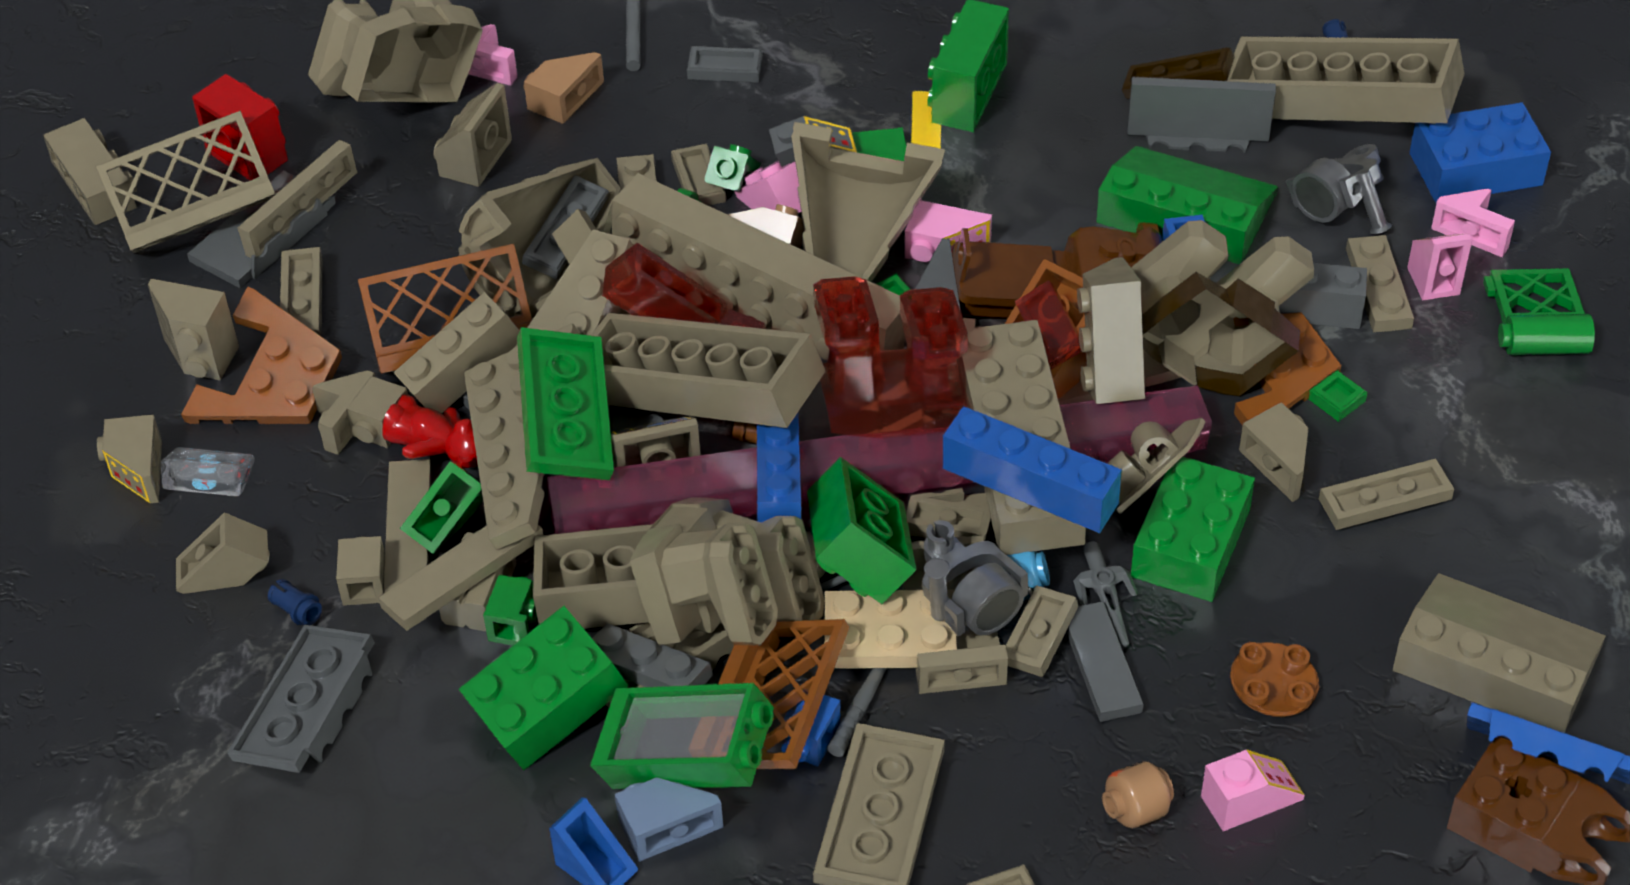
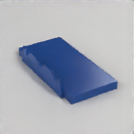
M1471 703L1467 714V728L1489 735V742H1492L1496 737L1502 736L1512 742V750L1536 758L1540 754H1544L1558 759V765L1582 774L1586 770H1590L1604 775L1605 782L1613 778L1630 784V756L1510 714Z

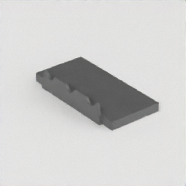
M1132 77L1128 135H1145L1149 148H1152L1155 144L1162 143L1167 145L1169 149L1189 150L1194 145H1200L1206 151L1227 152V149L1231 147H1238L1242 149L1243 153H1246L1250 141H1269L1276 84Z
M282 171L271 181L275 194L296 176ZM330 196L324 203H321L320 199L316 198L314 208L310 212L303 210L290 221L289 230L285 234L278 232L266 242L264 251L259 257L252 255L250 258L245 255L237 227L266 202L231 215L187 253L189 262L241 288L251 278L256 279L279 259L281 251L289 250L327 216V211L336 204L335 196Z
M304 625L227 752L231 760L300 773L310 755L317 762L322 763L324 746L327 743L333 744L343 726L342 717L345 710L353 709L363 692L362 681L366 675L372 676L368 654L375 642L371 634Z

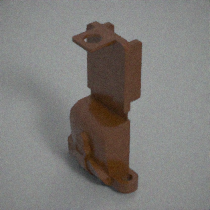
M1140 222L1136 233L1095 226L1081 227L1068 237L1064 251L1052 250L1051 246L972 242L969 239L968 228H962L959 241L954 244L952 252L958 297L963 302L962 312L964 315L1008 318L1043 259L1082 278L1084 273L1114 258L1123 257L1128 265L1133 267L1163 242L1158 225L1156 223Z

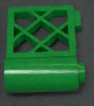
M1569 268L1491 270L1490 276H1484L1483 283L1487 297H1495L1503 322L1500 323L1498 328L1499 346L1505 347L1508 355L1590 354L1592 352L1595 337L1593 318L1591 314L1584 313ZM1515 283L1523 288L1516 291L1503 284ZM1544 283H1561L1562 287L1559 290H1554L1544 285ZM1534 292L1546 298V300L1540 303L1528 297V295ZM1558 304L1571 312H1558L1552 309V307ZM1519 305L1531 312L1512 313L1511 309Z

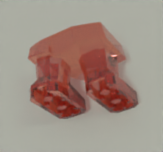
M851 276L821 279L813 284L814 307L825 344L829 347L828 362L823 363L826 372L820 379V385L831 433L884 438L947 431L962 407L968 408L962 378L957 365V360L968 351V332L954 291L943 287L907 290L899 296L900 316L907 349L880 351L879 320L867 280Z

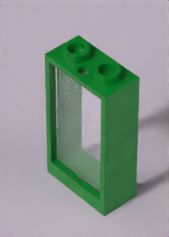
M754 683L616 688L590 766L612 789H626L634 783H644L656 777L692 788L751 787L756 769L761 763L762 748L768 728L773 722L774 706Z

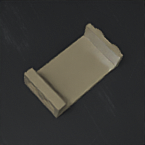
M983 535L956 537L964 547L984 541ZM925 541L912 542L917 570L903 583L905 590H923L922 579L925 575L924 566L926 563L924 555ZM977 567L971 568L947 583V590L955 591L964 577ZM965 624V633L960 636L956 635V650L917 654V668H915L919 694L1007 685L1008 656L1005 644L1000 645L997 631L990 635L979 636Z

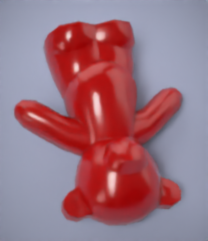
M406 394L402 395L397 404H392L387 410L383 421V438L394 444L406 445L402 448V454L405 458L415 459L446 453L454 463L463 468L478 467L471 419L461 420L459 412L454 407L446 409L443 415L435 409L418 406L415 398Z

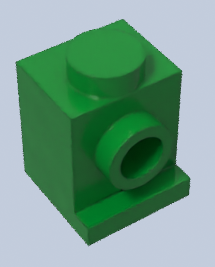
M498 576L483 614L488 641L513 646L530 633L529 625H534L538 619L533 598L532 580L525 577Z

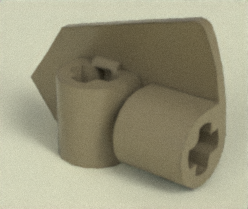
M1197 418L1185 421L1172 434L1159 423L1151 421L1144 422L1135 428L1131 436V445L1135 453L1130 456L1126 451L1121 450L1107 463L1122 470L1119 507L1116 509L1119 514H1122L1190 450L1206 422L1204 419ZM1155 444L1157 447L1151 449L1150 445Z

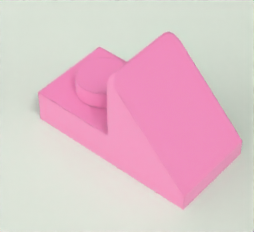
M495 25L483 26L468 74L511 86L518 77L514 50L498 45Z
M1482 189L1441 196L1436 204L1431 229L1445 235L1470 234L1472 246L1503 257L1509 249L1515 220L1487 210L1491 189Z

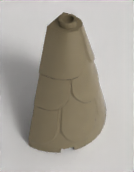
M794 122L791 139L799 183L797 187L805 229V232L802 233L804 251L872 282L887 261L889 249L911 220L914 209L939 173L945 149L907 142L904 161L831 148L832 128Z
M598 158L557 167L547 174L527 178L520 183L489 191L481 196L463 217L459 232L462 233V246L458 249L459 256L514 243L532 320L569 266V263L567 262L558 278L554 279L522 264V258L575 175L609 190L608 199L594 219L593 224L598 231L610 234L612 227V200L620 192V186ZM507 253L491 257L483 272L503 283L511 270ZM484 259L469 263L479 268ZM462 264L466 276L471 281L476 272ZM481 275L473 286L479 295L485 292L491 299H493L500 288ZM512 277L507 286L516 291ZM504 290L496 304L508 317L521 315L518 298Z

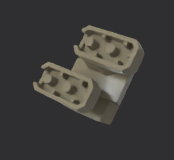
M334 0L328 5L308 75L324 95H350L359 102H457L471 68L483 29L472 9L452 5L449 0H392L389 13L382 16H377L366 0H360L359 4H346L343 0Z
M703 497L684 499L672 503L640 540L629 561L645 612L658 645L680 643L693 629L712 633L722 622L731 642L735 645L760 646L775 628L776 622L820 620L823 616L824 595L803 521L797 516H775L766 521L757 522L733 514L730 501L727 499Z

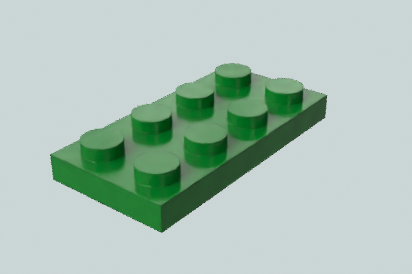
M521 327L517 336L526 472L610 480L614 471L602 338Z

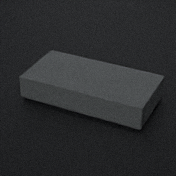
M691 46L687 78L692 80L759 82L763 59L762 49Z

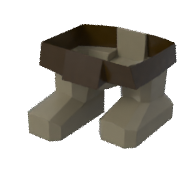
M1203 220L1187 221L1131 267L1141 281L1143 350L1157 362L1194 386L1240 396L1299 351L1300 330L1280 313L1279 305L1313 279L1312 252L1289 236L1274 237L1215 283L1210 278L1228 259L1226 236ZM1248 317L1249 325L1235 326L1233 318Z

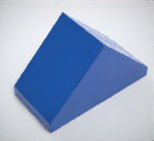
M581 798L549 828L555 864L582 885H623L639 870L586 798Z

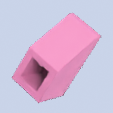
M779 161L764 169L761 167L744 177L745 185L741 187L740 191H734L737 198L751 209L764 207L775 210L776 204L797 209L799 210L798 213L801 212L795 162L781 166Z

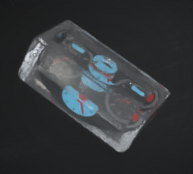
M177 447L161 460L162 487L166 490L240 496L244 491L253 467L254 456L252 454Z

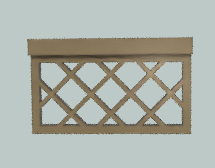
M241 111L96 166L123 229L126 241L133 253L267 202L276 195ZM237 122L242 134L236 150L216 142L221 128ZM214 131L211 139L201 136ZM195 138L209 144L200 164L180 156L186 141ZM245 143L251 156L241 153ZM178 145L175 153L165 150ZM213 146L234 155L226 175L205 166ZM160 152L173 158L164 178L144 170L150 155ZM240 157L254 163L260 177L244 183L230 176ZM142 159L139 167L129 164ZM178 160L198 168L190 189L169 180ZM124 166L136 171L129 191L126 192L113 186L107 172ZM203 171L224 179L217 194L208 197L195 191ZM141 174L162 182L154 203L133 194ZM228 181L238 185L228 190H225ZM167 185L188 193L181 208L172 211L159 205ZM116 193L126 196L122 206ZM192 195L202 199L189 204ZM131 199L151 207L146 221L130 227L125 215ZM156 210H160L166 213L156 218H153Z

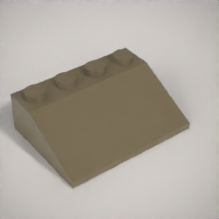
M1438 573L1416 605L1400 637L1392 671L1487 708L1565 733L1606 636Z

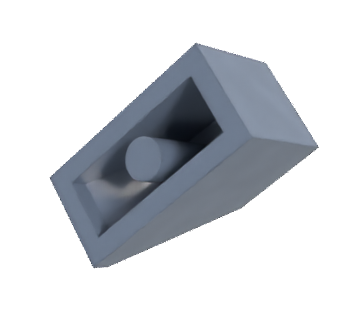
M656 777L644 783H634L624 791L614 794L618 821L639 862L723 828L721 801L718 795Z

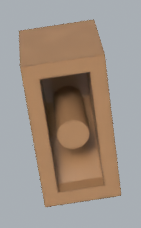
M593 52L544 61L524 81L527 109L564 124L604 82L601 54Z

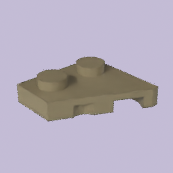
M962 488L946 490L942 493L929 492L911 495L906 509L910 536L923 539L927 538L926 529L929 524L935 530L934 521L937 520L947 521L952 524L955 537L983 535L984 541H987L992 525L986 494L964 495Z

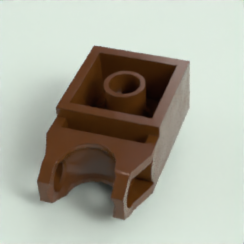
M1502 736L1496 737L1490 743L1456 795L1447 829L1530 873L1535 868L1558 880L1583 885H1604L1611 867L1585 839L1599 838L1605 841L1630 843V812L1623 808L1604 788L1541 756L1536 758L1512 750L1513 746L1510 740ZM1604 816L1617 819L1624 825L1625 829L1614 827ZM1577 862L1589 864L1596 870L1597 874L1587 872Z

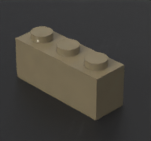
M83 118L44 134L43 136L53 165L94 225L116 217L117 215L96 166L116 159L118 156L113 149L107 151L108 147L99 129L93 131L86 119ZM121 166L107 172L114 187L126 192L129 191L133 177L128 170L122 172ZM116 193L122 206L126 196ZM130 200L126 212L137 208L135 200Z
M484 292L393 373L425 408H432L443 413L467 391L464 371L511 351L517 344L519 329Z

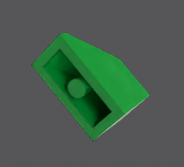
M450 461L399 529L432 554H435L468 522L483 502L480 480L460 465Z

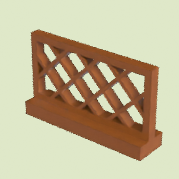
M514 243L357 279L380 373L397 370L435 336H427L414 328L426 308L446 319L440 329L441 331L453 320L465 299L474 302L475 299L468 294L480 275L500 287L492 299L495 303H497L504 290L518 298L521 315L509 318L519 331L521 327L528 328L532 318ZM507 253L511 270L503 283L483 272L491 257ZM484 259L479 268L469 263ZM464 264L476 272L464 292L444 280L454 265ZM445 268L440 277L430 272L432 270ZM425 273L437 281L425 301L405 290L415 274ZM406 277L401 286L391 281ZM512 277L516 291L507 286ZM386 282L398 290L386 310L371 302L368 285ZM441 284L461 296L449 316L429 304ZM402 293L422 304L410 325L390 313ZM373 308L383 314L378 323L376 322ZM387 317L407 328L399 343L382 347L379 330ZM411 332L422 337L419 339L406 341Z
M845 619L776 622L775 628L760 646L734 644L718 684L754 683L774 706L773 720L777 718L781 723L780 726L766 735L762 748L761 763L757 769H796L850 628ZM830 635L829 640L814 651L809 647L811 643L821 636ZM779 637H796L776 652L780 643ZM805 649L808 653L807 656L788 669L784 666L783 663ZM817 665L818 669L815 676L799 686L795 679ZM779 667L782 673L763 685L766 675ZM791 683L795 689L773 704L769 697ZM803 700L805 703L802 710L785 721L781 715ZM737 718L703 719L690 750L693 757H726ZM786 737H791L785 753L767 752V750Z

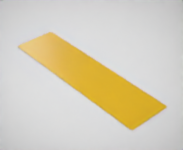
M914 91L911 143L941 148V125L932 123V107L927 105L929 92Z

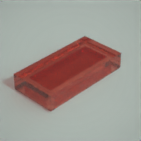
M1049 280L1015 301L1024 321L1038 320L1051 370L1082 352L1079 343V333L1054 284Z

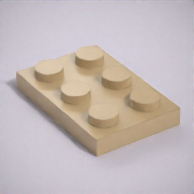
M896 590L883 604H880L869 595L863 597L856 591H825V620L845 619L850 627L835 668H917L918 653L957 649L956 634L945 620L937 621L932 618L930 601L924 596L923 590ZM947 590L948 598L952 599L954 590ZM825 635V643L829 640L830 635Z

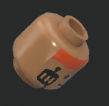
M1140 761L1116 770L1108 776L1105 785L1106 792L1103 793L1102 801L1110 817L1116 818L1125 827L1136 828L1160 819L1168 813L1174 797V788L1170 777L1162 768H1158L1150 762Z

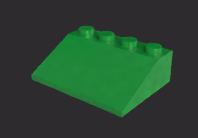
M1135 146L1112 165L1100 186L1096 223L1136 233L1140 222L1156 223L1162 237L1164 219L1202 214L1204 221L1226 236L1227 261L1239 265L1243 262L1278 192V186Z

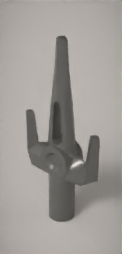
M1095 541L1088 542L1083 546V552L1090 570L1081 572L1073 581L1079 602L1082 605L1088 603L1085 587L1092 588L1098 594L1101 602H1104L1121 645L1127 647L1129 640L1119 606L1116 584L1123 580L1132 596H1136L1138 592L1130 572L1122 566L1107 567L1099 543ZM1105 594H1111L1115 610L1111 609Z

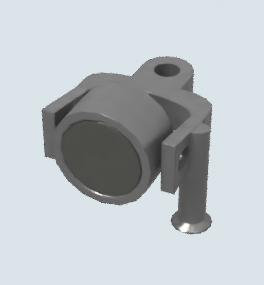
M1374 144L1359 146L1339 159H1317L1298 175L1286 180L1294 207H1298L1310 219L1325 223L1332 221L1345 209L1354 208L1362 198L1372 226L1370 233L1379 234L1390 229L1392 224L1386 221L1375 188V184L1383 180V174L1378 165L1381 159L1377 146Z
M943 520L934 521L935 530L929 524L926 529L927 538L924 542L926 563L922 586L924 596L930 601L932 618L937 621L945 620L957 636L965 633V624L979 636L990 635L1000 630L1018 613L1023 604L1024 597L1028 595V573L991 541H980L964 547L954 536V527L949 522ZM977 567L958 584L952 599L948 598L947 583L959 574Z

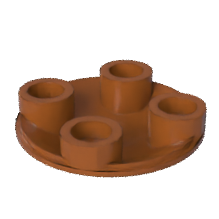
M1247 642L1240 648V652L1234 659L1230 671L1231 684L1237 696L1247 706L1265 715L1285 717L1298 714L1306 710L1314 702L1319 689L1317 672L1309 661L1310 654L1306 648L1297 644L1287 646L1272 642Z

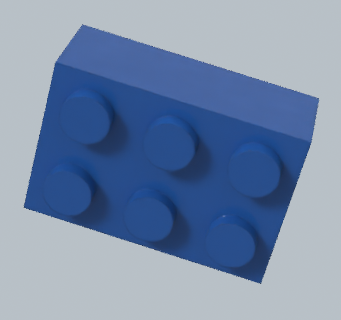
M1523 102L1450 114L1447 123L1430 124L1415 122L1409 152L1435 203H1437L1441 196L1482 189H1491V194L1542 186L1551 155L1549 147Z

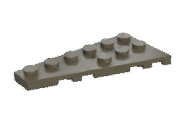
M574 323L556 330L557 332L580 334ZM518 347L464 371L489 540L497 550L536 533L544 498V491L541 488L544 473L526 472Z

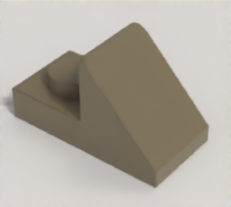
M366 370L313 386L312 390L317 410L322 414L319 419L318 428L321 433L324 450L339 455L352 438L347 408L371 376L375 377L374 372Z

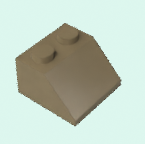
M496 83L469 101L462 112L454 117L451 127L443 138L436 142L434 158L437 160L439 176L477 187L484 181L512 141L504 84Z
M150 279L148 287L164 340L183 373L198 378L205 377L221 381L239 348L225 292Z

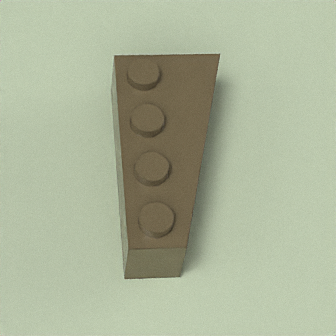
M593 229L528 328L556 331L574 323L581 335L591 336L608 313L620 314L641 254L630 239Z

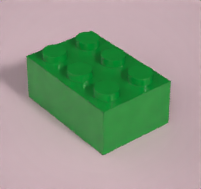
M967 0L961 12L954 14L951 32L949 35L945 34L943 36L939 55L937 58L933 57L928 68V79L932 80V87L929 91L927 105L932 107V123L974 132L1007 64L1008 7Z
M840 456L807 490L815 558L825 571L830 574L836 572L845 578L859 595L863 597L869 595L880 604H883L917 570L904 502Z
M1181 457L1165 473L1134 543L1131 577L1213 602L1249 514L1255 478Z
M563 605L459 688V691L524 771L610 702L616 688H627L629 685L610 659Z

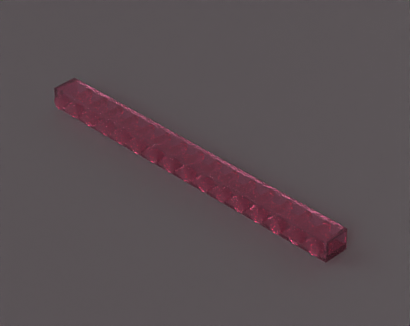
M1198 385L1145 393V399L1104 404H1096L1094 400L1060 405L1070 448L1104 463H1108L1121 450L1126 451L1130 456L1135 453L1131 445L1132 432L1144 422H1157L1172 434L1185 421L1197 418L1204 419L1206 422L1200 435L1187 453L1207 448L1212 420ZM953 420L799 441L801 507L809 506L807 490L840 456L892 494L913 493L918 490L954 487L959 484L973 483L974 481L943 469V435ZM1155 444L1150 445L1151 449L1157 447ZM757 448L615 467L610 480L563 475L547 477L548 501L554 534L651 525L660 518L672 503L692 497L727 499L730 501L733 514L742 517L757 514Z

